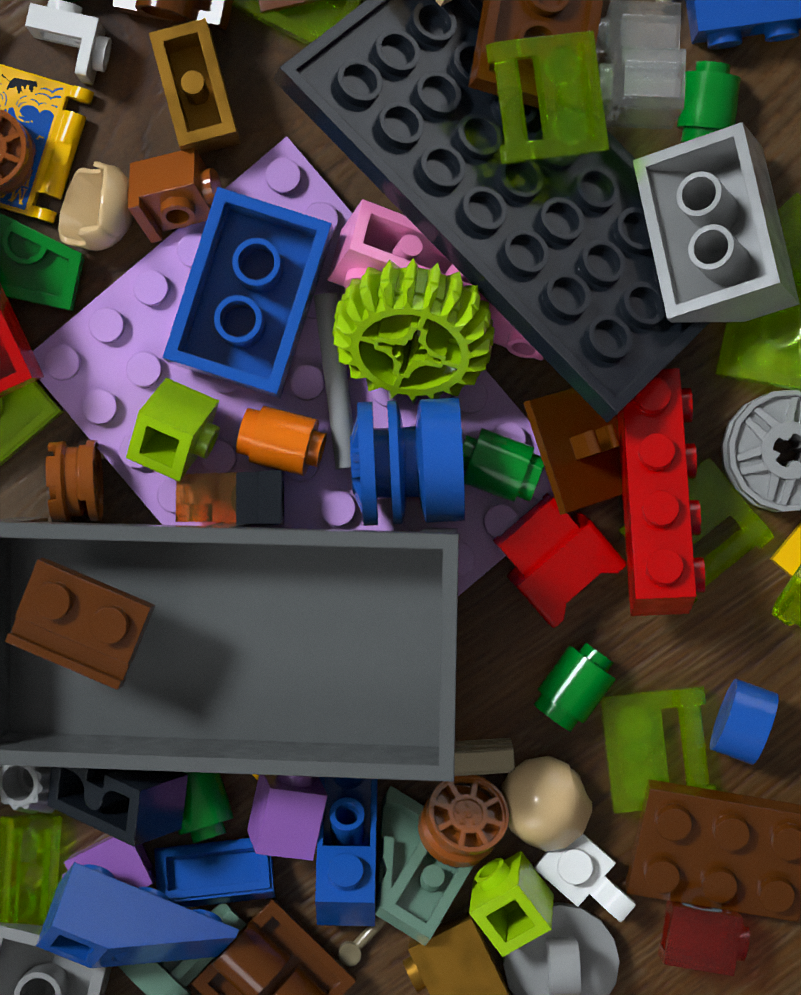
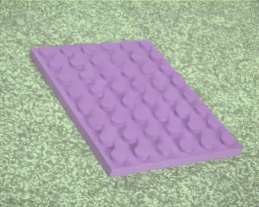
M286 136L225 189L332 223L334 234L314 295L337 293L338 301H341L342 294H345L346 291L345 287L330 282L327 279L340 231L353 213ZM206 221L175 230L33 351L44 375V378L39 380L90 440L98 441V450L162 525L206 526L220 522H236V511L232 503V495L236 487V472L277 470L250 463L249 456L236 452L238 433L247 408L260 411L263 406L318 419V432L326 433L327 439L324 454L318 468L309 466L305 476L283 471L284 525H251V527L418 532L428 527L458 528V596L506 556L494 543L493 539L502 535L541 501L546 493L554 497L545 467H543L530 502L518 497L512 502L464 484L465 521L426 523L422 514L419 497H407L402 524H393L392 498L378 499V525L363 526L362 513L352 490L351 468L336 469L314 296L281 399L170 364L162 358ZM346 365L354 424L357 418V403L372 402L374 428H388L387 401H397L403 427L416 426L417 409L420 399H430L427 395L419 396L414 404L408 395L397 394L390 400L386 389L380 387L373 391H368L366 378H351L349 365ZM486 369L481 371L475 385H464L458 396H453L446 392L441 395L440 398H459L462 443L466 435L477 438L481 428L530 445L534 447L533 453L540 455L529 420ZM165 378H169L219 400L213 424L220 427L215 446L207 459L198 456L180 482L126 458L138 412Z

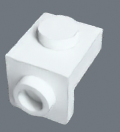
M48 0L47 6L30 3L25 26L32 36L37 39L80 48L75 66V74L81 83L93 85L96 71L105 72L111 52V38L105 37L106 30L99 18L81 14L82 7L63 0Z

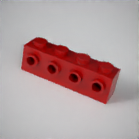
M680 368L662 369L617 414L619 442L621 445L619 447L630 616L689 614L696 599V593L705 592L703 557H693L692 535L701 534L699 500H689L688 479H695L697 476L695 443L685 444L684 423H692L693 419L691 388H681Z

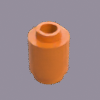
M263 406L260 411L247 408L240 425L236 452L249 456L250 463L305 476L309 466L319 467L325 450L327 434L318 432L319 420L267 406Z

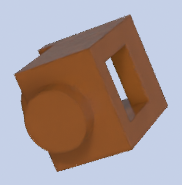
M195 147L130 163L128 209L151 243L162 241L163 231L184 228L207 221L217 187L222 188L219 175L214 168H207Z

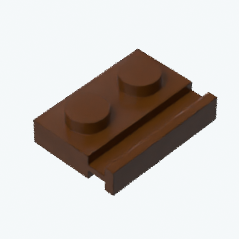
M43 557L38 559L16 612V620L5 642L118 690L124 685L125 676L131 662L135 658L155 605Z

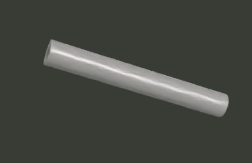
M337 293L314 295L335 467L336 469L351 468L350 435L352 434L354 423L346 364L339 362L337 346L333 344L334 337L332 332L338 298Z

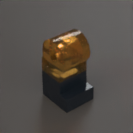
M282 470L185 474L180 482L175 480V522L284 525V472Z

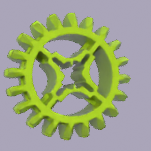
M413 258L406 268H400L389 259L382 272L368 267L361 280L352 279L350 286L346 288L345 294H342L341 301L337 303L332 332L334 337L333 344L337 346L339 353V362L349 365L351 378H366L368 391H373L380 387L386 389L390 400L397 394L408 395L414 404L419 396L427 395L430 399H440L444 392L458 396L464 385H475L477 377L481 371L486 369V364L490 361L495 328L491 319L489 302L480 300L478 285L463 286L460 271L448 276L441 274L438 262L430 270L419 268Z

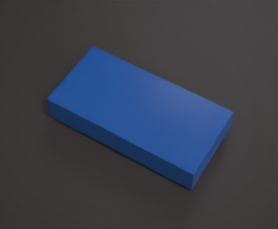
M250 838L154 849L156 889L163 892L169 898V901L185 908L276 897L273 857L256 854Z

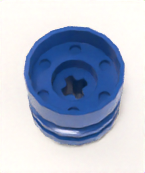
M459 398L420 399L417 409L416 426L403 427L397 401H387L388 428H374L373 403L358 402L357 418L350 435L352 490L362 513L363 526L378 525V499L392 498L393 524H402L407 497H419L422 514L426 523L465 521L464 463Z

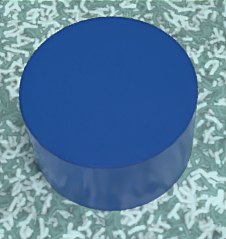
M734 679L726 692L716 717L710 739V750L754 765L760 757L771 732L778 708L779 695L745 681Z

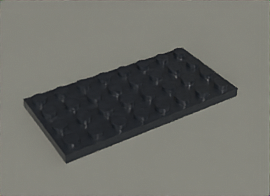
M366 0L279 67L273 81L472 285H478V291L608 423L710 323H671L667 319L633 164L635 158L587 109L578 120L468 87L483 3L480 0H451L441 7L435 0Z

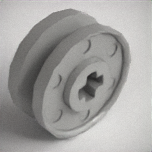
M797 389L773 391L742 405L727 423L720 445L722 469L732 489L750 505L771 512L801 510V391ZM790 439L794 444L789 450L797 454L795 461L779 464L776 459L780 453L773 450L774 444Z

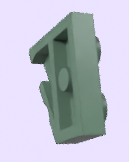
M390 786L382 799L375 915L426 946L473 866L452 867L435 859L426 850L419 836L418 820L423 805Z

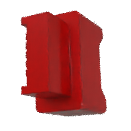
M546 493L541 501L502 535L494 538L493 541L515 566L507 574V578L551 628H555L564 621L567 602L599 574H617L627 565V562L589 518L581 512L572 518L567 513L560 515L555 498Z

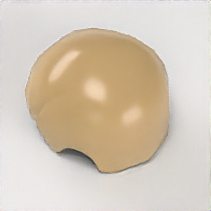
M95 161L93 166L99 169L80 168L74 174L61 207L58 232L61 242L86 250L99 251L112 247L120 241L129 230L134 217L128 209V177L116 166Z
M551 756L526 759L515 770H512V773H508L501 785V793L506 800L509 810L508 827L512 833L526 844L547 852L567 848L584 833L592 813V801L585 791L580 775L574 769H571L569 764Z

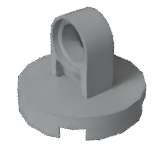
M563 902L553 903L552 930L503 957L508 987L514 995H609L616 985L620 962L615 940L601 919L580 905L577 907L575 904Z

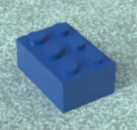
M217 187L162 358L170 364L281 399L334 234L332 223Z

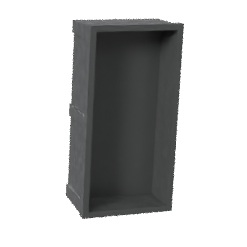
M47 517L0 519V765L454 782L459 571L458 528L428 527L418 532L251 527V524H236V522L188 526L48 522ZM44 557L155 605L135 658L131 662L125 676L124 685L120 689L111 688L5 642L16 620V612L38 559Z

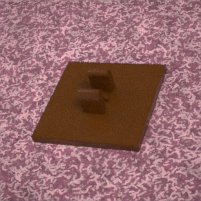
M574 388L523 403L560 515L622 495L619 447L621 445L619 442L617 416L607 423Z

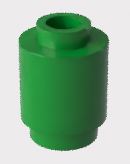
M697 61L695 71L683 72L677 128L682 130L681 143L736 124L741 77L730 74V64L715 61Z
M481 428L477 438L466 435L463 442L464 484L512 502L515 501L516 497L530 502L544 464L541 456L533 453L534 447Z
M585 643L580 651L569 645L537 690L541 694L533 705L557 724L571 732L578 721L583 724L586 722L616 681V678L608 673L614 662L588 643Z
M184 772L188 774L182 829L177 830L178 835L190 832L193 843L227 833L223 821L233 819L234 815L221 773Z

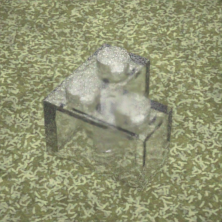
M611 0L606 18H600V24L598 25L599 31L595 53H605V63L599 64L598 75L594 76L593 110H603L602 125L604 127L671 129L682 113L685 100L686 49L680 48L681 3Z

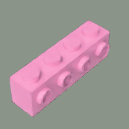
M362 199L340 231L327 280L344 286L346 289L350 286L352 279L361 280L368 267L382 272L389 259L400 268H406L414 258L419 268L429 270L438 262L441 274L446 276L459 272V270L405 215ZM461 273L463 286L472 285ZM479 292L480 300H484V301L489 302V301ZM489 302L491 319L495 328L493 343L506 347L510 353L518 357L535 358L542 361L544 357Z

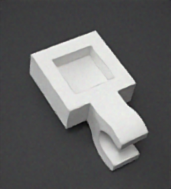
M582 834L567 848L547 851L534 865L535 870L577 907L590 894L611 915L622 922L636 906L635 901L605 876L616 862L585 834Z

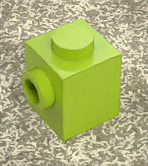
M165 378L138 412L126 458L180 482L198 456L207 459L215 446L220 427L213 424L219 400L169 378Z
M520 851L506 860L496 858L485 864L477 872L475 878H473L469 914L501 956L504 957L552 930L554 894L523 852Z

